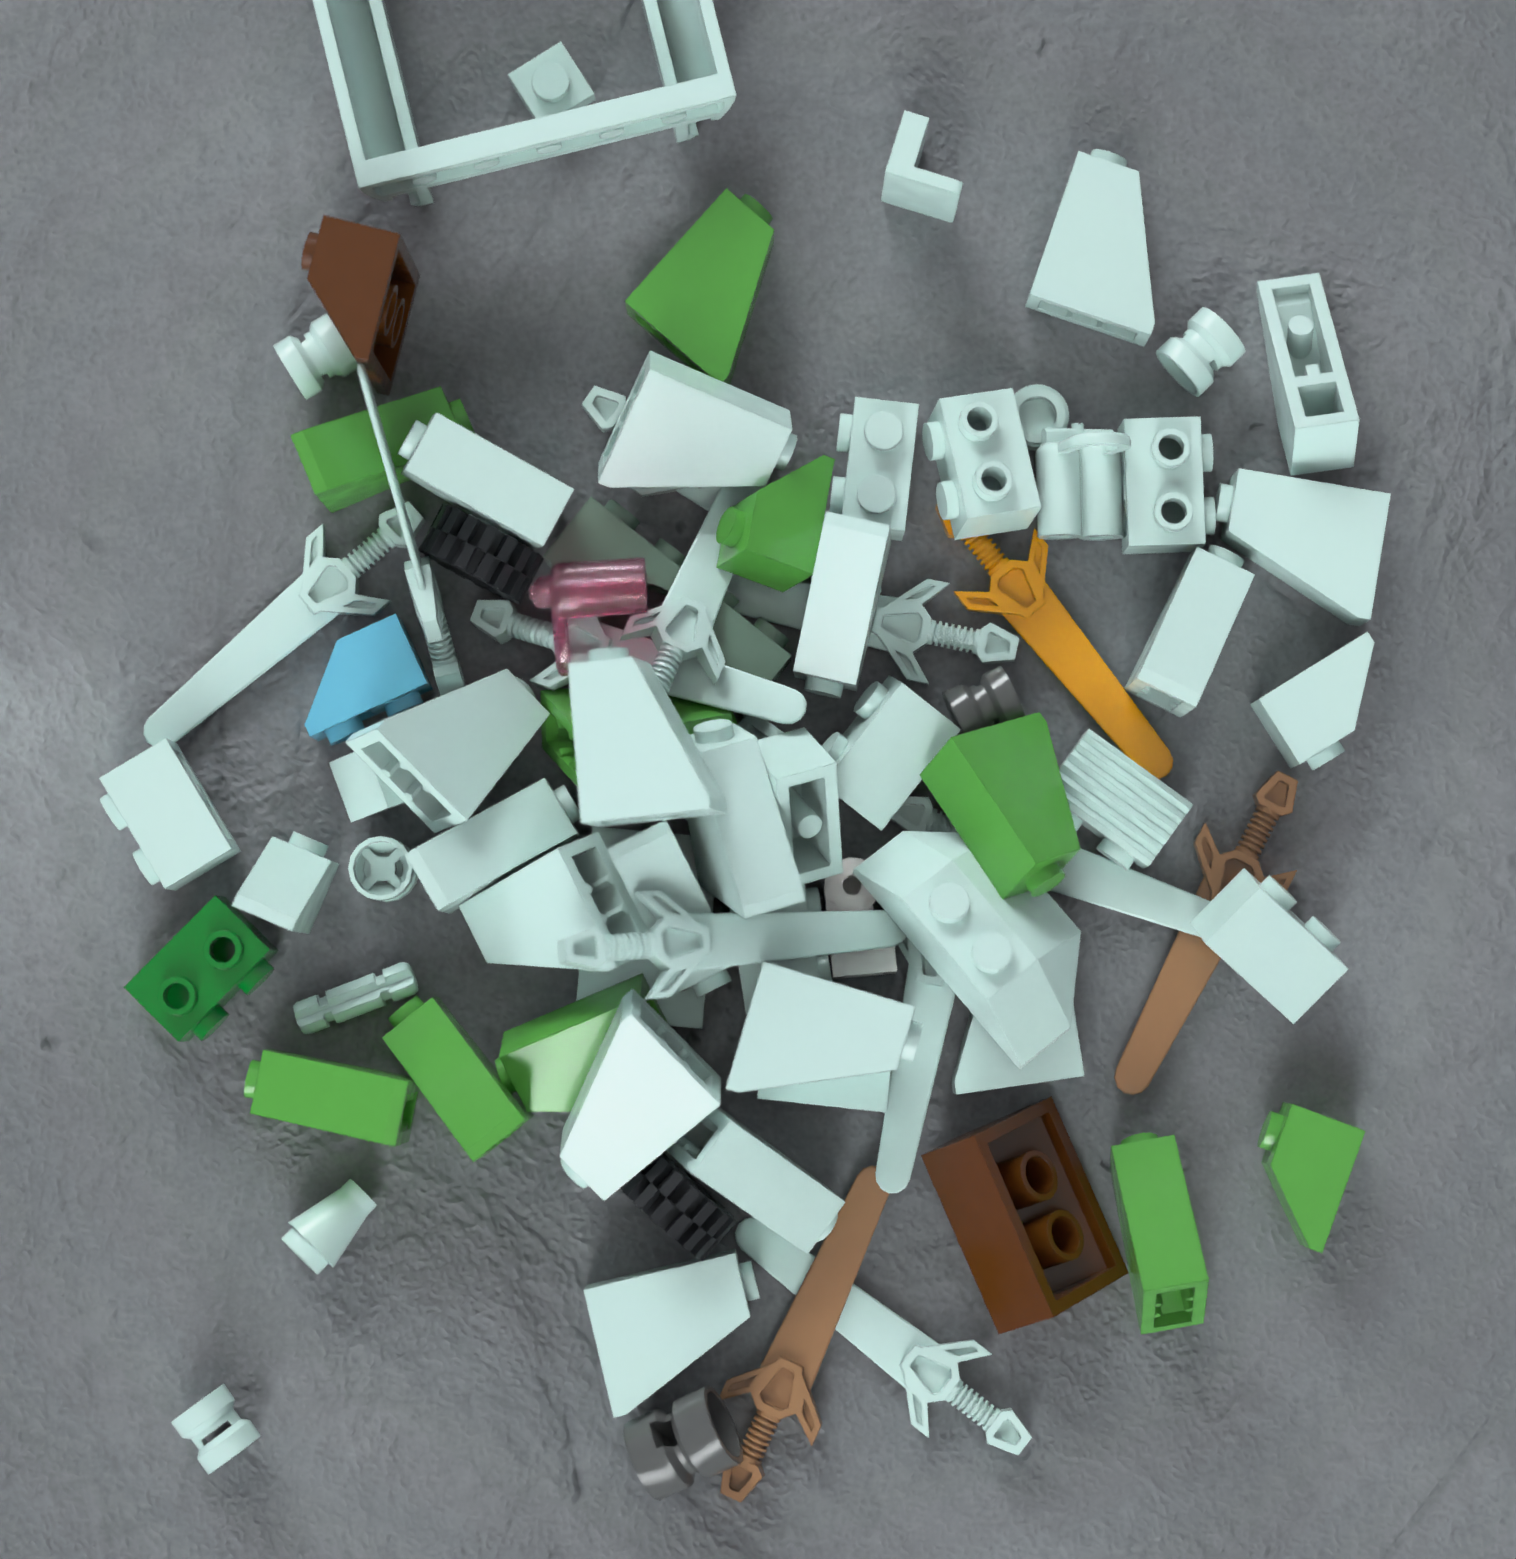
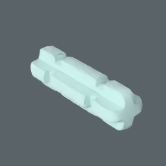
M400 962L382 969V975L376 976L375 973H371L325 991L326 996L322 998L319 995H314L296 1002L293 1005V1010L300 1030L303 1034H312L330 1027V1021L335 1020L336 1023H341L386 1006V1000L392 998L393 1001H399L416 994L418 983L409 963Z

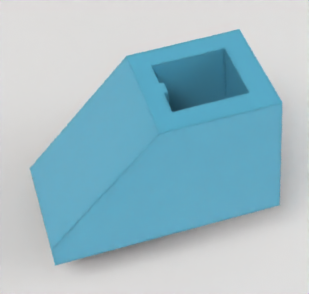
M396 613L336 641L305 722V727L311 738L316 741L328 738L330 745L347 741L353 733L365 728L362 721L386 711L389 718L421 705L424 702L420 695L433 690L406 627Z

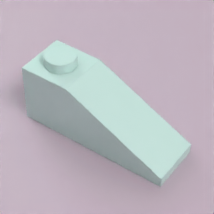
M1313 273L1257 281L1256 291L1277 424L1290 475L1354 467L1359 416L1320 274Z

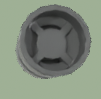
M708 1385L676 1399L672 1404L671 1413L658 1407L624 1424L623 1435L630 1461L646 1491L657 1500H662L692 1486L695 1473L697 1472L706 1478H710L739 1465L743 1461L742 1445L735 1423L719 1394Z

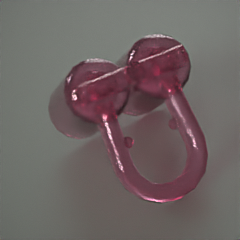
M645 556L557 563L552 567L550 575L538 577L536 582H534V586H529L530 599H533L534 606L537 608H551L555 660L559 675L569 676L568 664L571 663L568 619L648 613Z

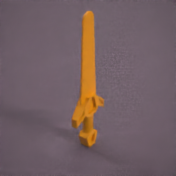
M936 505V511L947 538H954L950 519L943 520ZM1033 529L1027 561L1009 560L1008 557L1003 558L1005 556L1004 552L999 553L1001 551L1000 547L995 548L997 544L996 542L991 543L993 539H988L989 535L961 539V541H966L964 543L965 546L969 545V551L973 549V556L977 554V561L981 559V566L985 564V571L989 569L988 574L990 576L988 592L954 591V595L966 610L1003 615L1126 756L1158 779L1167 776L1173 766V757L1170 750L1046 583L1048 544L1044 539L1038 538L1036 529Z

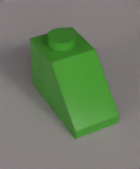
M822 455L761 488L736 505L729 507L723 513L716 531V540L721 544L717 568L780 592H785L813 576L835 459Z
M1282 1102L1279 1113L1270 1111L1263 1123L1257 1144L1259 1148L1265 1149L1261 1163L1299 1244L1323 1253L1365 1130L1297 1105Z

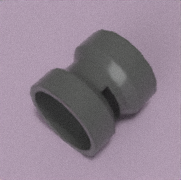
M1001 666L984 673L979 686L966 687L959 684L942 692L953 723L961 729L959 735L1025 716L1015 689Z

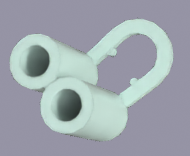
M1072 423L1071 428H1052V426L1043 428L1041 432L1042 445L1037 449L1035 455L1036 486L1042 506L1037 513L1038 538L1044 540L1075 538L1082 540H1113L1123 538L1121 452L1131 448V438L1125 433L1113 432L1112 429H1084V423Z

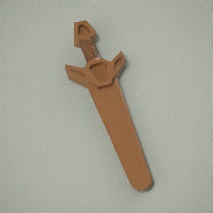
M1278 770L1252 795L1257 813L1253 812L1252 816L1254 818H1250L1251 824H1247L1249 829H1245L1244 833L1246 835L1242 834L1241 836L1243 841L1239 840L1238 844L1240 846H1236L1233 851L1219 854L1206 822L1203 823L1193 843L1204 876L1196 892L1197 896L1212 901L1243 868L1249 871L1260 883L1267 878L1263 876L1257 854L1261 855L1262 851L1260 848L1264 849L1265 845L1263 843H1267L1266 837L1269 838L1271 835L1268 832L1274 830L1271 827L1276 826L1277 823L1274 821H1278L1281 816L1292 813L1298 780ZM1297 870L1272 875V877L1288 890ZM1182 931L1178 932L1116 1067L1114 1079L1117 1087L1123 1093L1139 1094L1149 1086L1221 958L1204 943L1201 937Z
M871 1165L863 1168L856 1176L844 1200L845 1204L838 1212L837 1222L830 1234L824 1239L761 1366L726 1380L720 1394L722 1400L751 1392L757 1408L756 1413L758 1414L753 1417L756 1421L751 1422L753 1427L748 1428L750 1433L747 1432L745 1435L748 1438L743 1440L745 1445L741 1444L743 1461L739 1465L724 1471L722 1475L720 1493L740 1503L765 1476L760 1458L763 1459L765 1456L762 1452L766 1453L767 1448L765 1446L769 1447L770 1445L768 1440L771 1441L773 1437L770 1435L775 1434L773 1428L777 1429L778 1425L776 1423H780V1420L796 1414L811 1446L814 1444L821 1429L822 1421L811 1388L889 1196V1193L882 1190L876 1182V1166Z

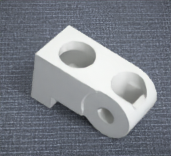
M853 857L842 859L843 873L825 878L824 897L826 911L873 910L875 898L853 874L854 868L865 860ZM895 946L830 954L832 980L896 974L897 972Z

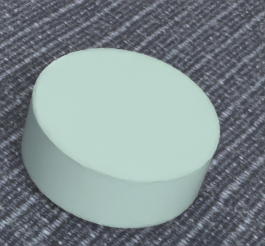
M1035 384L1026 386L1014 394L1028 450L1037 451L1042 445L1041 432L1043 428H1047V426L1067 428L1069 422L1068 406L1062 395L1055 389L1046 385Z

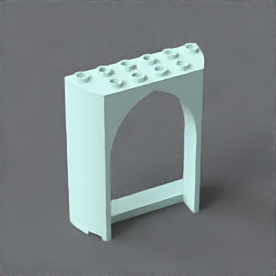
M313 0L358 188L366 195L384 202L393 199V196L408 193L411 206H422L434 203L430 187L669 128L674 129L677 143L699 135L696 122L706 119H721L731 108L736 98V91L713 0H641L663 87L421 147L384 0Z

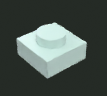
M562 42L557 43L508 74L509 81L533 119L587 106L596 100L594 92Z

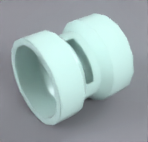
M1202 307L1188 320L1187 331L1183 334V338L1170 337L1155 353L1170 376L1186 391L1199 397L1213 384L1214 370L1217 371L1222 366L1231 367L1246 351L1243 343L1232 328L1216 313Z
M328 313L311 322L309 331L303 334L306 338L305 341L300 342L297 337L287 336L273 345L306 400L323 390L325 382L322 378L323 375L328 374L330 378L335 375L346 377L357 370L358 362Z
M377 836L366 839L356 847L350 856L348 870L351 882L357 891L367 898L383 902L400 900L411 892L418 879L417 874L405 856L411 849L400 841L389 837Z
M224 1383L171 1422L181 1438L191 1439L197 1447V1460L208 1475L261 1437L250 1420L241 1419L234 1410L235 1398ZM226 1421H229L231 1424L229 1428L210 1442L205 1440L206 1436Z

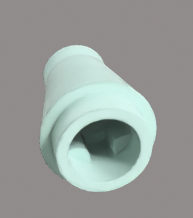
M349 1179L340 1189L288 1222L292 1228L281 1240L318 1275L328 1264L334 1268L368 1214L377 1205L353 1180Z

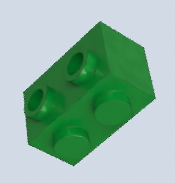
M215 895L124 988L178 1042L190 1041L195 1035L201 1041H204L227 1019L229 1013L223 1006L240 989L248 996L271 975L275 968L268 961L279 950L236 907H233L226 897Z

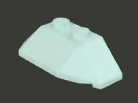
M902 831L854 868L853 874L1019 1069L1070 1029L1081 931L1047 892L1033 897L1028 891L1003 900L958 832Z

